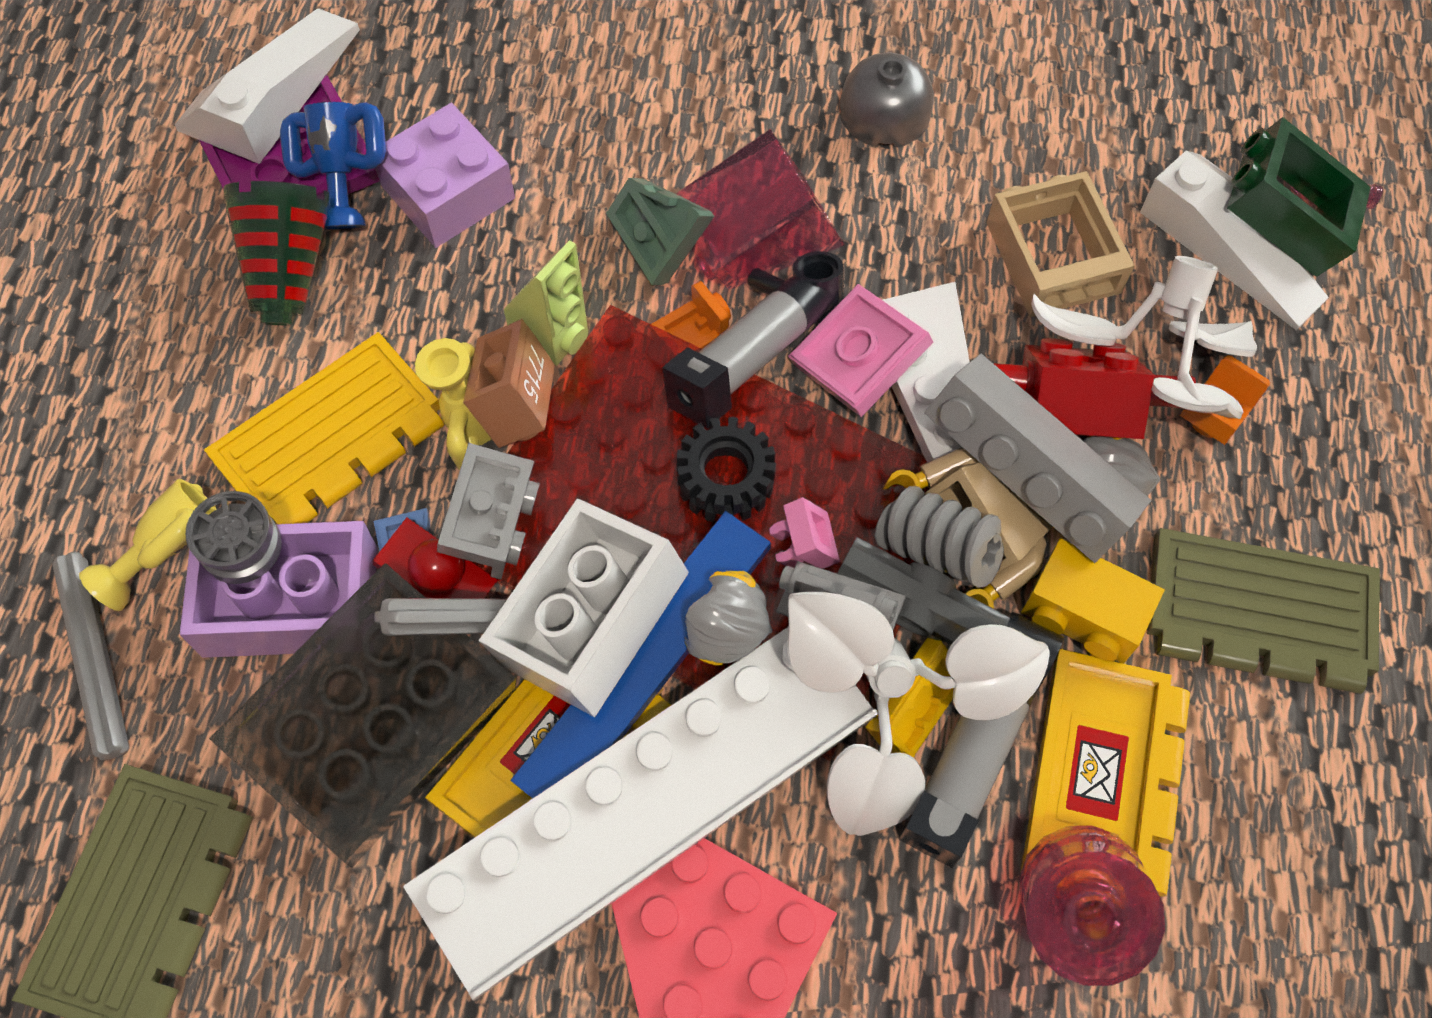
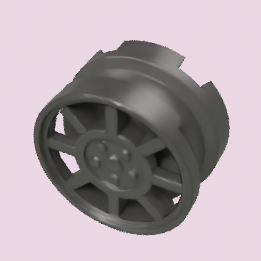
M226 491L207 498L195 508L186 526V542L192 554L217 580L225 583L242 584L258 579L271 569L281 551L282 540L277 525L263 504L254 496L244 492ZM240 500L246 503L229 504V501ZM222 504V507L216 509L211 514H206L212 506Z

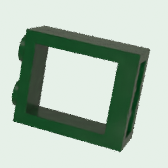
M1284 117L1280 118L1266 130L1263 128L1256 130L1242 146L1241 153L1243 158L1239 169L1231 180L1233 190L1227 209L1314 276L1318 277L1356 252L1371 186ZM1277 175L1315 204L1317 209L1314 210L1276 180Z

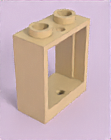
M1087 171L1069 176L1057 175L1045 182L1024 187L1013 186L995 194L986 223L1029 317L1036 316L1031 305L1034 294L1043 303L1064 309L1122 293L1135 265ZM1069 213L1091 259L1040 272L1018 225Z

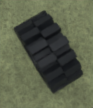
M719 417L710 419L709 430H706L702 423H699L693 427V438L687 434L681 441L682 450L678 449L677 483L680 486V496L683 502L689 500V509L697 515L703 509L705 510V520L714 523L716 514L723 515L727 511L731 515L739 513L742 521L751 518L753 507L758 512L765 507L766 497L770 499L773 492L776 469L775 451L773 446L768 447L769 438L763 431L755 436L756 425L747 421L744 428L740 429L738 428V418L729 417L728 426H720ZM732 456L740 459L745 464L747 474L737 484L719 485L707 477L705 467L715 457Z

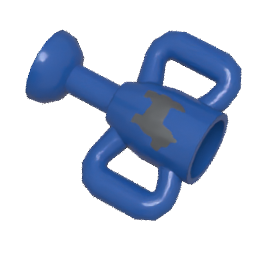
M321 102L305 105L304 112H295L283 119L280 128L282 158L287 172L298 178L309 177L319 172L322 175H326L329 208L321 212L327 216L325 228L322 230L366 227L365 219L359 211L349 207L346 174L351 173L352 168L374 169L384 161L386 154L384 120L378 107L367 102L355 105L344 102ZM363 119L365 155L356 152L358 142L356 123ZM300 127L306 128L307 142L312 155L304 163Z

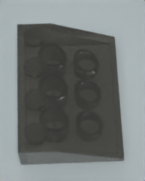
M386 563L209 738L351 868L358 863L491 719L516 688V678L467 634L384 635L381 631L380 623H375L374 614L376 611L381 610L383 600L388 598H425Z

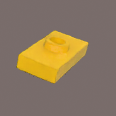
M927 638L913 659L920 658L928 668L942 676H950L945 660L948 649L942 641ZM917 675L912 687L906 694L897 698H889L888 708L892 734L891 753H905L914 758L952 701L954 688L942 689L922 676ZM877 715L869 721L865 728L880 745L881 737Z

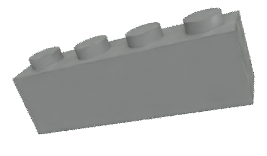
M979 354L958 371L924 412L925 415L1094 563L1132 527L1152 501L983 354Z

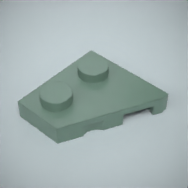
M628 178L606 212V215L651 285H663L669 282L714 218L710 210L643 178Z

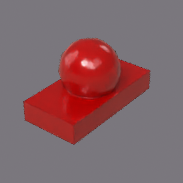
M407 517L373 559V566L420 598L486 599L498 581L469 560L437 552L439 539Z

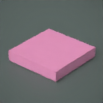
M857 284L788 357L799 370L862 417L932 345L933 340L929 332L860 284Z

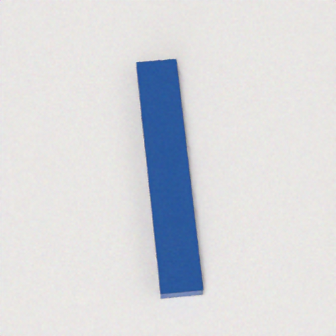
M725 511L684 562L689 572L597 715L593 717L570 705L510 781L533 799L621 740L689 654L685 645V637L688 639L685 616L689 607L711 590L713 585L709 581L710 576L716 571H746L751 575L771 549V542Z

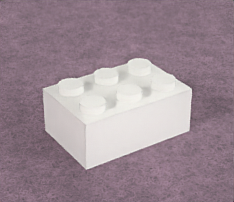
M577 498L481 636L479 642L507 670L595 717L689 572L668 539Z

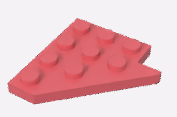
M705 838L611 904L639 1018H785L837 915L835 911Z

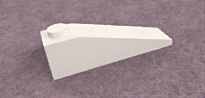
M319 8L203 89L176 122L175 127L177 131L260 164L280 137L283 119L291 113L299 112L359 32L358 23Z
M1186 150L1155 178L1140 213L1202 260L1218 267V272L1295 330H1298L1329 297L1307 269L1227 209L1233 190V185L1231 184L1232 177L1202 155Z

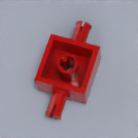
M1043 338L1041 339L1040 346L1025 345L1022 365L993 363L1076 435L1144 439L1150 406L1180 408L1160 399L1151 390L1155 378L1161 377L1178 380V376L1154 375L1139 361V357L1126 352V346L1114 343L1113 346L1094 345L1093 349L1073 348V342L1069 340ZM1191 376L1193 382L1196 383L1195 377Z

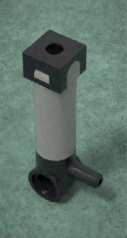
M825 251L806 253L798 257L793 263V276L787 281L759 268L753 269L748 275V285L768 296L701 351L696 352L687 347L662 367L668 408L698 424L702 423L707 429L710 427V419L716 417L720 419L732 408L731 394L814 323H821L844 299V264L838 256Z
M1013 611L1009 616L1010 620L1007 627L1013 628L1034 640L1044 642L1048 646L1050 653L1049 661L1039 687L1020 708L999 719L987 721L960 716L925 787V791L899 838L900 841L950 868H953L962 858L979 822L978 817L1034 698L1064 641L1063 636Z

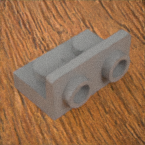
M468 443L438 540L437 552L491 566L490 577L502 579L506 563L517 565L526 533L517 531L516 526L520 512L531 515L540 484L530 481L534 461Z

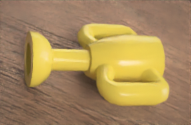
M442 338L433 340L421 349L415 361V371L419 379L431 389L442 390L439 405L441 418L448 428L447 452L458 470H460L468 443L483 445L490 441L491 438L463 403L475 347L466 342L460 343L455 339Z
M182 479L176 480L148 507L136 527L132 539L134 545L111 567L104 564L89 565L79 573V578L88 592L108 608L122 611L130 601L131 590L128 581L142 568H156L169 557L188 547L185 534L187 522L195 508L207 499L203 494L201 486L190 484ZM212 506L206 514H211L216 510V507Z

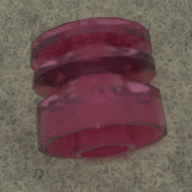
M1066 826L1044 836L1027 854L1019 876L1020 899L1027 934L1039 958L1059 976L1084 986H1113L1137 976L1156 957L1165 933L1164 904L1136 851L1117 834L1095 826ZM1088 901H1095L1089 905H1082Z

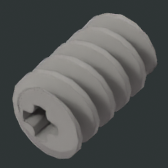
M909 486L900 494L897 500L888 504L880 516L875 532L877 544L882 549L892 550L897 555L903 558H911L916 563L930 565V567L941 573H949L959 581H969L976 588L986 587L994 580L1000 569L1004 553V546L1000 536L1001 520L998 516L988 514L981 518V512L974 507H966L962 511V506L958 501L947 500L943 503V498L939 494L927 493L925 495L924 491L918 486Z

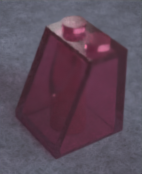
M771 129L676 193L713 213L714 218L696 242L701 252L695 255V259L710 281L717 277L729 290L748 283V275L755 268L772 274L792 266L798 257L814 251L829 252L845 245L803 173Z

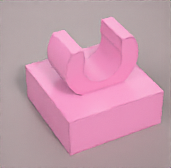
M803 497L783 505L787 520L776 522L770 527L769 531L770 535L779 540H784L791 536L792 545L788 550L776 554V560L790 567L796 566L797 561L802 563L805 561L821 569L839 563L840 559L828 512Z

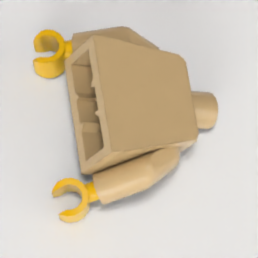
M959 448L921 465V472L916 474L910 470H897L891 474L883 489L890 488L895 484L902 485L905 488L918 486L921 489L929 486L930 490L925 492V495L927 493H937L943 498V503L947 500H956L961 504L962 511L966 507H974L981 512V518L985 515L993 514L1001 520L1000 536L1004 546V553L999 571L994 580L983 589H971L962 593L994 609L993 601L997 598L1004 601L1039 574L1047 545L1044 535L1053 526L964 448Z

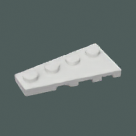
M955 282L883 299L885 303L929 332L933 340L932 345L892 385L893 391L927 463L959 448H963L924 414L951 378L970 362Z

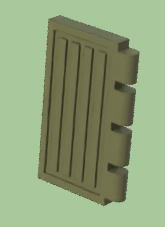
M1160 528L1155 534L1151 583L1165 589L1148 625L1147 634L1158 636L1157 655L1198 662L1202 652V645L1208 646V665L1249 673L1256 671L1259 656H1264V676L1311 684L1315 677L1316 667H1320V686L1362 694L1365 691L1367 676L1371 677L1379 671L1380 568Z
M124 764L12 1001L63 1018H167L179 990L160 984V979L164 971L185 977L205 931L203 927L186 922L190 911H194L211 917L231 871L230 868L213 863V858L216 852L233 858L237 857L253 817L235 811L238 801L232 796Z

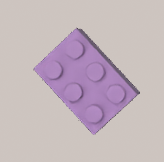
M364 521L276 524L282 540L281 551L277 561L268 572L258 579L242 584H230L217 580L189 550L180 636L202 658L372 651L376 567L373 566V559L377 555L378 547Z

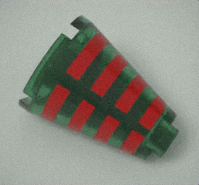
M251 181V192H239V182L226 184L224 186V202L249 312L260 315V324L292 325V316H302L304 313L330 208V193L324 190L316 197V187L286 182Z

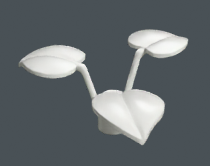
M1175 256L1166 284L1155 282L1151 294L1129 321L1122 326H1116L1108 320L1097 316L1049 306L1040 301L1035 294L1033 295L1031 302L1033 311L1039 321L1049 330L1070 340L1104 346H1113L1116 339H1126L1156 302L1161 299L1165 302L1162 309L1165 313L1177 318L1186 319L1187 322L1171 321L1168 328L1174 334L1184 337L1178 380L1161 377L1155 378L1151 390L1160 399L1186 410L1214 413L1228 418L1241 419L1243 409L1234 397L1218 387L1194 383L1189 374L1195 340L1205 348L1238 356L1252 357L1257 350V345L1253 338L1252 321L1229 324L1199 323L1200 311H1203L1218 271V267L1192 257Z
M798 592L790 594L788 597V654L791 666L800 681L814 690L835 693L854 687L862 677V674L865 673L871 688L875 692L874 698L877 702L881 737L879 751L865 744L850 745L836 757L828 773L827 798L832 816L838 826L846 833L858 836L892 827L913 814L925 791V778L918 762L908 754L891 753L892 734L888 708L889 698H897L906 694L912 687L915 676L920 675L942 689L954 688L953 703L958 713L963 717L987 721L999 719L1020 708L1039 687L1045 675L1050 655L1046 643L1034 640L1013 628L1003 625L990 624L973 627L960 634L950 646L945 659L946 668L950 676H942L925 666L920 658L910 660L901 642L894 638L893 630L887 618L872 605L852 597L828 592Z

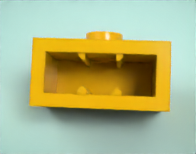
M1060 538L1021 613L1031 617L1033 622L1059 635L1064 634L1084 644L1085 649L1099 659L1106 661L1116 660L1124 664L1139 647L1165 589L1103 558L1094 563L1072 543Z

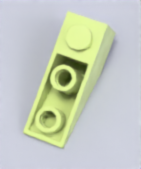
M570 240L504 308L507 325L523 319L556 366L568 353L571 355L577 353L584 345L588 336L577 247Z

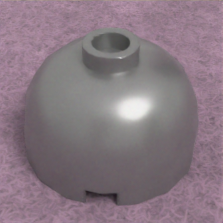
M886 52L874 54L863 59L848 74L840 98L842 124L853 137L867 145L878 147L879 143H894V147H902L919 139L929 127L934 104V91L930 78L917 61L906 55Z

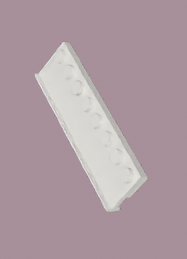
M787 627L753 650L749 655L705 682L403 887L474 1001L878 715L877 710L872 708L856 685L849 690L830 693L814 690L801 682L796 676L789 660V627Z

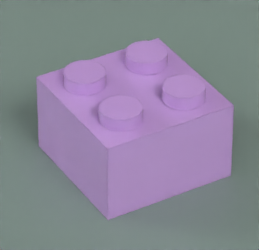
M452 102L386 141L384 161L376 167L382 188L435 248L515 199L509 164Z

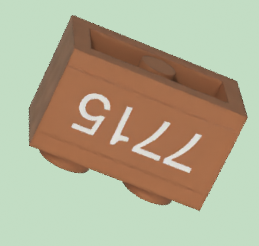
M523 319L477 338L463 401L498 448L518 440H529L545 430L555 364Z

